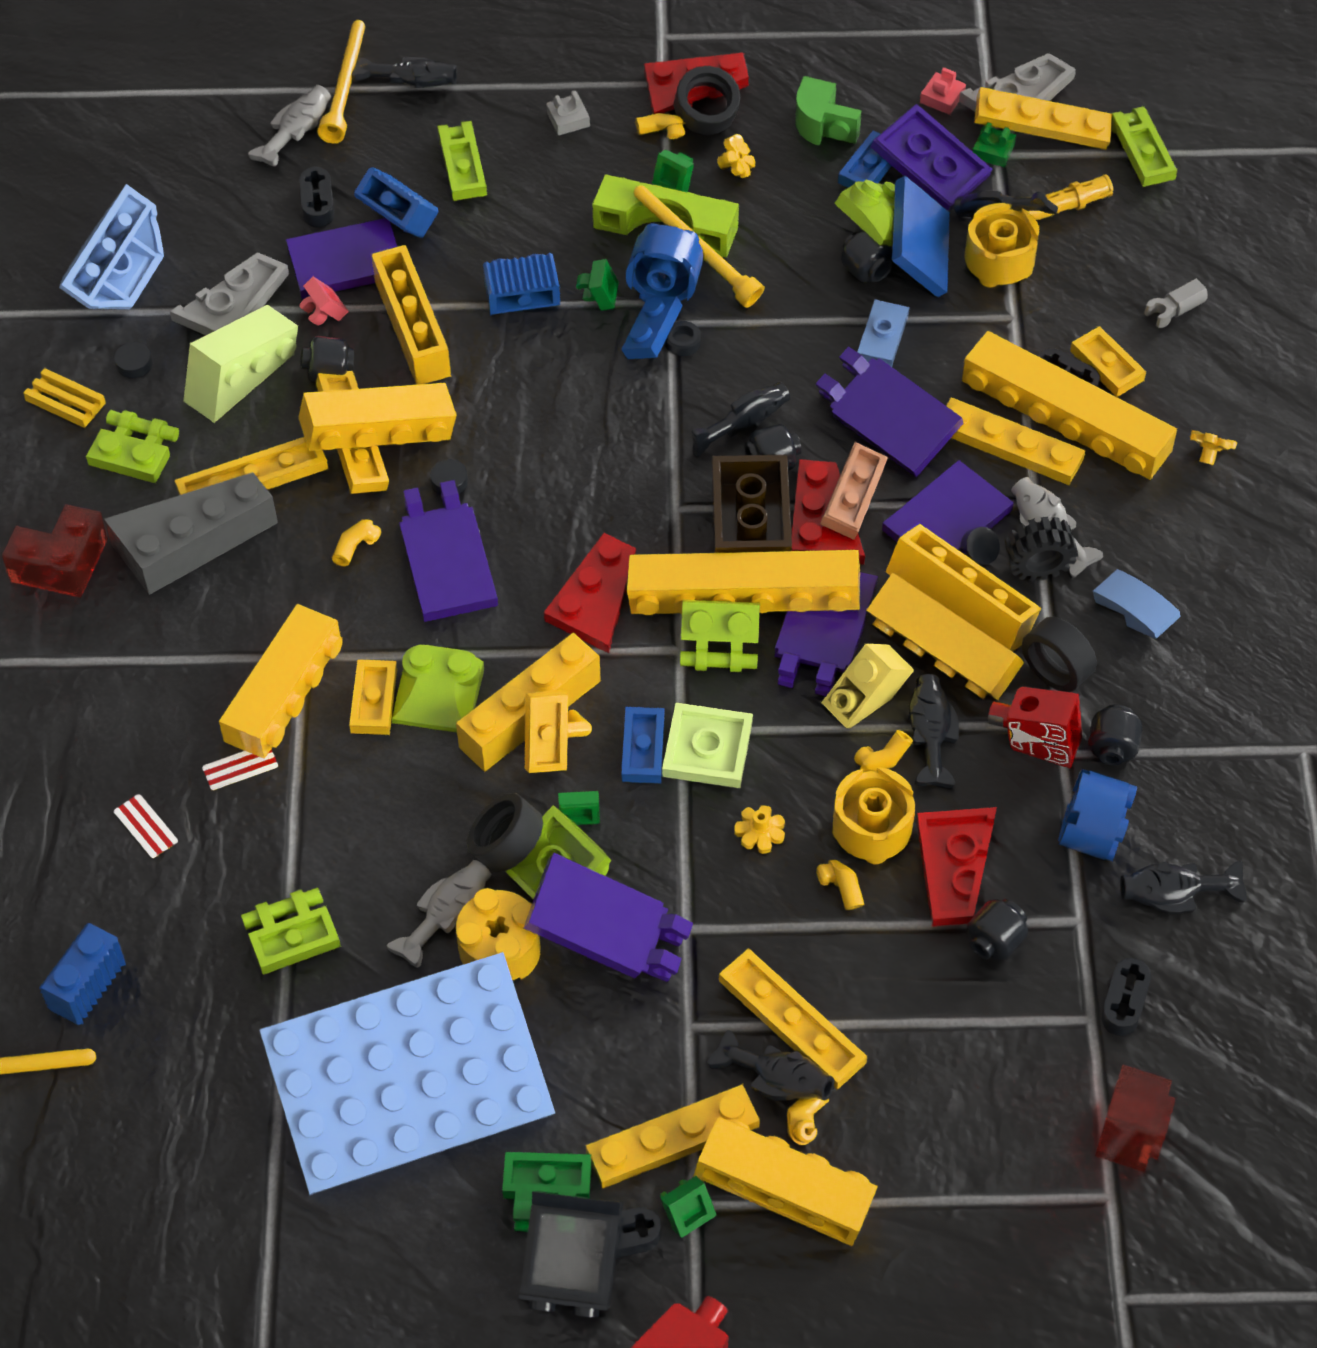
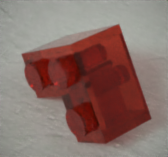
M65 504L52 534L16 526L2 554L10 582L81 598L108 540L101 512Z
M1122 1065L1095 1156L1145 1172L1149 1157L1158 1160L1176 1098L1168 1096L1172 1080Z

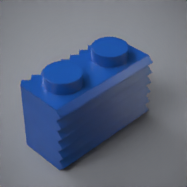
M374 167L367 170L354 192L356 198L400 229L420 238L426 234L438 214V207L433 206L432 203L423 199L422 196L413 192V190L403 185L393 176Z
M532 254L526 258L520 257L519 259L513 258L512 260L496 259L491 263L486 261L483 264L484 283L490 315L560 305V287L553 254Z
M91 923L85 925L39 987L44 997L43 1000L46 1001L45 1004L50 1011L77 1025L83 1024V1018L88 1017L87 1012L93 1011L92 1005L98 1004L97 999L102 998V992L107 991L106 986L112 985L111 979L117 978L116 973L121 972L120 966L126 965L118 938Z

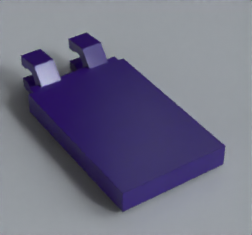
M848 346L839 358L843 362V368L855 376V378L844 389L836 380L824 374L816 383V386L820 389L819 394L832 403L830 407L833 409L832 414L835 419L917 477L963 425L962 417L880 358L877 360L871 358L867 362L861 354Z
M455 480L440 483L444 508L424 512L418 488L403 491L408 516H403L402 522H399L400 531L424 622L498 606V597L473 507H468V503L460 504Z
M860 572V610L787 611L775 646L774 657L782 658L778 669V674L780 675L777 685L793 688L800 663L819 667L816 677L815 694L827 696L834 686L837 673H844L854 660L869 613L866 610L872 603L878 576Z
M553 853L548 858L524 929L634 979L641 972L668 982L671 975H675L678 972L682 958L665 949H655L657 941L660 939L679 947L683 939L686 940L689 937L693 923L677 914H667L668 909L663 907V902Z

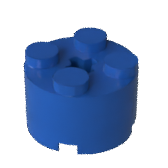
M655 223L645 226L644 231L639 234L635 241L627 266L626 282L629 288L632 290L633 286L640 293L639 298L644 302L647 298L677 296L680 301L686 298L689 300L694 294L704 259L698 235L691 230H682L674 226L658 225Z
M1081 769L1072 790L1074 794L1071 802L1068 803L1065 811L1058 845L1103 860L1113 861L1118 843H1122L1128 827L1129 820L1125 819L1127 808L1130 809L1133 804L1137 786L1093 771Z

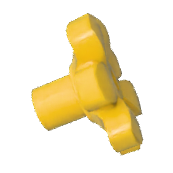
M735 134L726 138L724 146L727 152L717 158L719 167L722 170L731 167L732 173L735 176L740 175L742 179L750 176V169L755 167V158L748 155L750 149L746 142H744L743 137Z
M1192 430L1190 440L1196 441L1203 447L1199 462L1214 465L1218 451L1235 450L1237 446L1236 441L1217 438V435L1211 433L1203 434L1200 431Z
M761 806L757 811L748 807L741 812L743 821L735 823L734 832L737 837H742L741 845L744 848L752 849L757 844L758 852L766 854L771 852V842L774 844H781L785 838V833L782 830L785 827L784 818L781 815L771 817L772 809L769 806Z

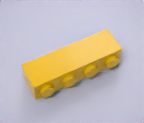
M406 245L371 254L376 286L416 385L451 377L448 347Z
M446 383L303 393L298 418L308 450L314 451L450 440L457 415Z
M921 524L898 539L885 571L889 575L893 572L1012 652L1022 645L1023 638L1032 630L1041 610V607Z
M893 572L866 610L875 618L873 626L889 637H892L894 632L904 637L906 640L903 646L922 658L926 652L937 659L933 665L952 679L957 673L968 680L964 687L983 700L987 694L999 700L1024 664V661L1017 654Z
M299 604L295 606L219 720L225 743L264 759L272 747L276 748L281 743L285 727L290 719L299 715L304 705L305 696L311 687L315 688L320 683L324 667L330 658L334 659L340 652L342 638L340 637L338 620Z
M572 633L456 722L459 748L486 772L525 741L526 693L564 690L569 695V707L601 682L600 656L575 633Z
M719 1116L698 1159L693 1175L707 1183L850 1246H853L878 1187L871 1184L867 1177L858 1172H844L830 1166L825 1158L817 1154L808 1153L805 1155L790 1148L786 1141L778 1137H764L751 1131L748 1125L742 1121L732 1118L726 1120Z

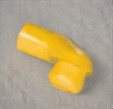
M657 113L635 119L639 135L667 129V137L669 139H677L685 135L683 127L685 122L677 115Z
M362 519L344 531L333 553V562L340 566H348L357 545L362 540L369 545L377 542L381 535L380 527L373 525L372 520Z
M897 730L882 750L874 752L871 747L860 748L854 756L855 763L860 765V769H864V772L877 771V768H893L907 751L913 740L905 732Z
M829 860L828 864L818 865L816 872L819 883L824 886L834 883L835 886L839 887L845 910H852L865 905L856 873L851 868L838 860Z
M817 1098L798 1099L787 1110L788 1134L795 1143L806 1145L816 1138L817 1128L814 1127L813 1115L829 1102V1098L826 1101Z

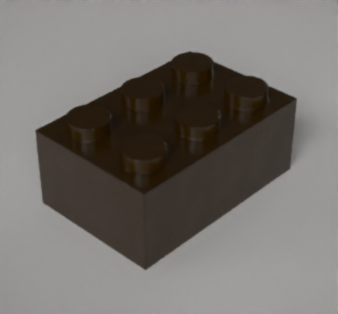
M787 455L712 456L714 553L792 551Z

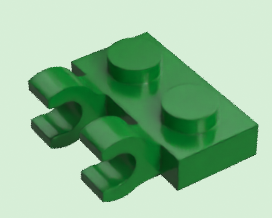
M505 1152L502 1193L503 1199H515L513 1221H515L514 1231H528L532 1191L590 1198L591 1155ZM557 1215L558 1232L575 1233L576 1217Z

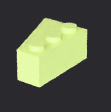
M265 305L190 343L184 402L215 423L294 355L298 325L269 305Z

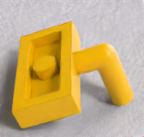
M564 690L526 693L525 769L528 773L567 770L568 738L588 736L592 731L591 724L576 710L568 711L569 695Z

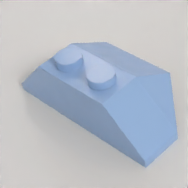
M126 184L69 266L59 288L89 309L130 310L164 257L160 230L156 220V205Z

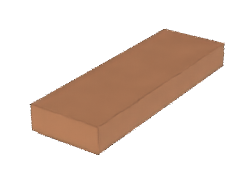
M854 442L820 524L851 539H855L888 457Z

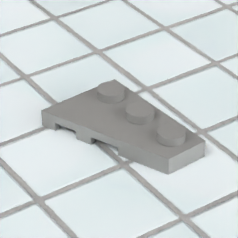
M1048 53L1016 67L1013 74L999 79L995 76L986 80L983 88L1050 101L1074 79L1076 69ZM971 88L961 91L959 102L976 111V98L979 89L973 91Z
M257 252L224 275L225 280L210 290L205 287L196 293V299L185 307L178 305L170 311L171 319L192 330L208 335L262 308L289 275L288 265Z

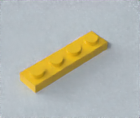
M980 87L977 93L975 123L986 125L989 122L992 123V127L1002 129L1007 127L1012 131L1105 150L1110 143L1112 114L983 87Z
M347 371L344 375L317 374L316 386L318 392L359 389L353 371ZM378 446L337 449L351 494L387 491L389 479Z
M952 397L946 405L963 419V425L951 437L952 439L1064 484L1070 485L1084 460L1086 450Z
M305 437L176 479L175 484L179 495L253 472L268 490L327 470L328 463L323 450L309 451Z
M749 948L719 973V982L795 1052L798 1051L802 1056L809 1058L825 1074L834 1077V1088L836 1090L867 1063V1055Z
M742 1084L586 1145V1153L591 1155L593 1169L602 1189L703 1150L718 1116L726 1120L732 1118L742 1121L748 1125L750 1130L759 1128L760 1120Z

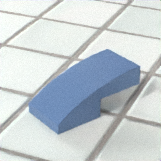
M1119 569L1093 590L1096 603L1123 614L1127 627L1154 639H1157L1181 617L1180 611L1162 595Z

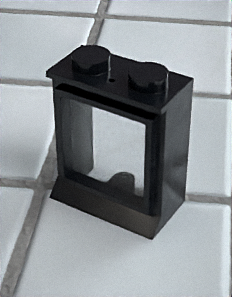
M532 1191V1205L519 1299L530 1300L529 1308L541 1311L554 1312L556 1304L573 1306L572 1314L587 1317H599V1310L607 1311L610 1309L623 1202Z

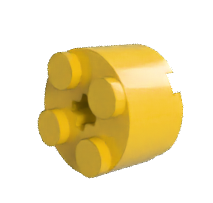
M1007 203L989 204L980 208L974 214L967 232L965 262L968 269L979 278L982 285L991 288L996 287L998 284H1012L1028 278L1032 274L1039 236V226L1034 216L1023 208L1021 212L1011 209V204Z
M877 768V771L864 772V769L856 770L841 781L836 790L834 803L833 835L845 851L871 864H881L886 859L897 855L906 847L912 835L915 815V800L908 781L900 774L886 768Z
M489 888L478 891L474 898L468 901L462 908L456 922L458 950L463 965L503 952L512 980L519 977L523 979L528 976L536 967L541 951L540 936L524 929L532 904L520 895L509 891Z

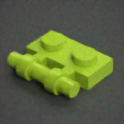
M110 410L106 417V423L117 426L115 432L105 429L99 431L86 455L88 465L156 483L170 457L169 447L161 444L164 439L176 442L179 437V428L168 426L166 421L154 418L150 421L139 418L134 412L124 410L120 413ZM135 431L147 434L145 440L131 437V435Z
M683 600L681 640L696 641V651H681L680 666L695 667V671H707V667L730 668V672H742V669H757L758 654H745L742 652L743 643H758L760 603ZM708 641L731 642V653L708 652Z
M318 887L303 892L302 889L291 892L289 898L270 905L267 902L255 905L256 910L241 915L246 930L259 925L262 926V929L248 933L263 975L341 947L327 907L323 906L312 911L309 909V907L323 903ZM296 912L297 916L275 924L274 920Z

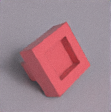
M943 68L941 74L936 72L921 92L920 103L950 115L959 103L960 92L966 90V84L955 80L956 72Z
M314 276L304 285L310 296L301 302L300 308L307 313H311L315 309L314 313L308 317L312 323L319 326L326 321L328 315L340 321L349 313L334 290Z

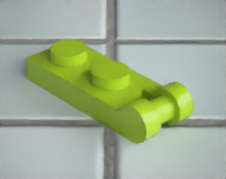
M1145 107L1133 108L1131 113L1123 114L1121 111L1111 113V131L1117 134L1142 186L1175 180L1177 168Z
M461 122V126L449 128L448 124L437 126L453 201L487 196L485 178L472 122Z

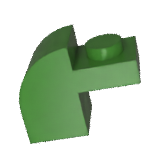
M804 76L797 91L796 128L804 139L813 144L820 145L823 136L856 144L860 135L861 110L835 104L836 83Z

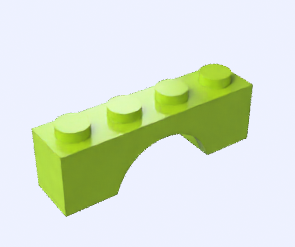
M605 174L593 202V228L627 235L642 224L662 222L634 196V189L642 185L721 257L727 258L738 229L739 204Z

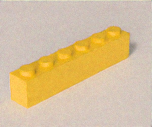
M990 331L984 334L965 357L962 381L971 388L982 391L999 400L1003 405L1012 407L1031 417L1035 422L1060 432L1067 439L1079 442L1094 450L1098 455L1117 462L1132 473L1151 480L1173 450L1177 428Z
M859 550L630 555L627 583L631 614L643 615L682 614L683 600L760 603V613L775 611L860 610Z

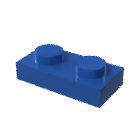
M875 131L870 133L839 172V184L849 188L856 181L864 182L865 180H870L874 183L880 182L892 166L871 148L873 140L880 133Z
M677 296L646 299L621 349L627 359L658 357L683 306Z
M625 707L622 782L661 783L665 708Z

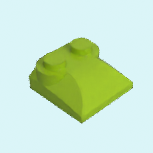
M865 180L864 182L856 181L854 185L842 191L835 205L879 245L887 244L893 246L895 185L887 181L884 184L874 183L870 180Z
M430 645L411 647L405 652L402 659L403 672L394 706L392 723L457 733L456 722L475 709L484 673V661L465 650Z
M553 805L542 816L544 824L541 836L533 850L518 865L505 871L534 900L548 858L553 853L606 876L609 863L612 860L572 820Z

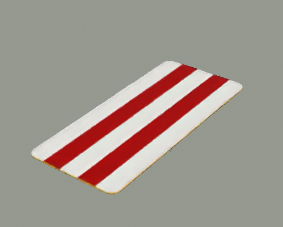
M271 749L265 759L243 751L206 764L202 768L211 790H216L278 767V764Z
M140 794L114 810L117 817L151 858H155L178 842V839Z

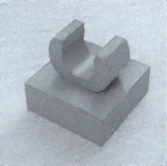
M571 91V96L562 99L557 95L553 101L546 103L547 114L558 135L590 127V117L576 91Z

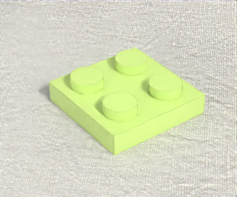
M676 703L662 767V777L740 788L752 729L753 714Z

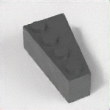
M253 472L104 519L111 546L149 595L278 523L273 496Z

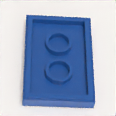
M903 176L895 182L892 261L932 294L939 297L947 293L950 212L909 178Z

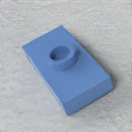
M879 300L874 301L858 349V353L867 362L871 358L875 360L880 358L892 367L908 319L909 307Z

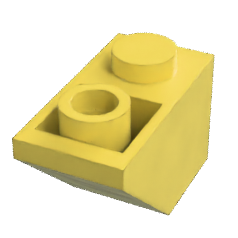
M865 644L821 703L846 728H852L892 700L914 669L890 645Z

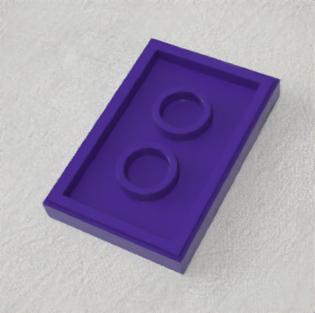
M917 104L875 138L871 145V148L903 176L914 182L948 212L954 208L957 197L969 195L990 176L993 170Z
M386 218L286 239L302 299L310 296L304 285L313 276L332 288L334 292L375 283L371 254L397 247L390 221Z
M958 460L885 520L882 524V531L898 542L901 536L921 524L961 552V540L967 531L978 527L991 529L1013 510L1014 502Z

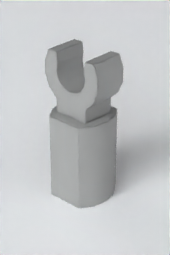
M1196 278L1166 294L1164 299L1155 298L1150 300L1146 304L1144 314L1149 316L1155 312L1161 313L1157 318L1156 326L1158 328L1165 327L1170 323L1171 317H1178L1204 303L1207 300V289Z

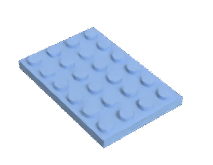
M503 952L259 1029L310 1195L555 1114Z

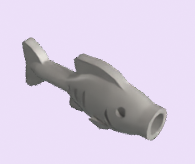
M316 85L311 91L284 107L271 121L273 129H279V131L266 145L249 151L250 159L263 161L273 167L276 166L279 159L277 153L290 139L293 138L298 141L309 129L311 131L318 126L319 119L322 117L327 103L331 100L328 90L321 85Z
M1029 477L1022 478L1012 487L1011 492L1016 497L1020 522L1025 526L1029 525L1028 520L1034 518L1036 522H1040L1041 517H1048L1049 521L1053 517H1058L1060 522L1062 520L1067 521L1071 530L1076 528V521L1066 513L1061 499L1044 487L1033 483ZM1075 538L1078 557H1076L1077 561L1075 564H1069L1070 576L1073 578L1087 566L1103 558L1102 551L1091 547H1082Z
M473 860L465 868L433 884L417 903L420 911L427 912L426 919L409 937H401L387 944L389 951L404 957L409 963L418 968L423 958L421 947L439 928L449 933L456 925L458 915L465 904L474 898L478 891L484 889L486 881L491 877L487 867L481 862Z

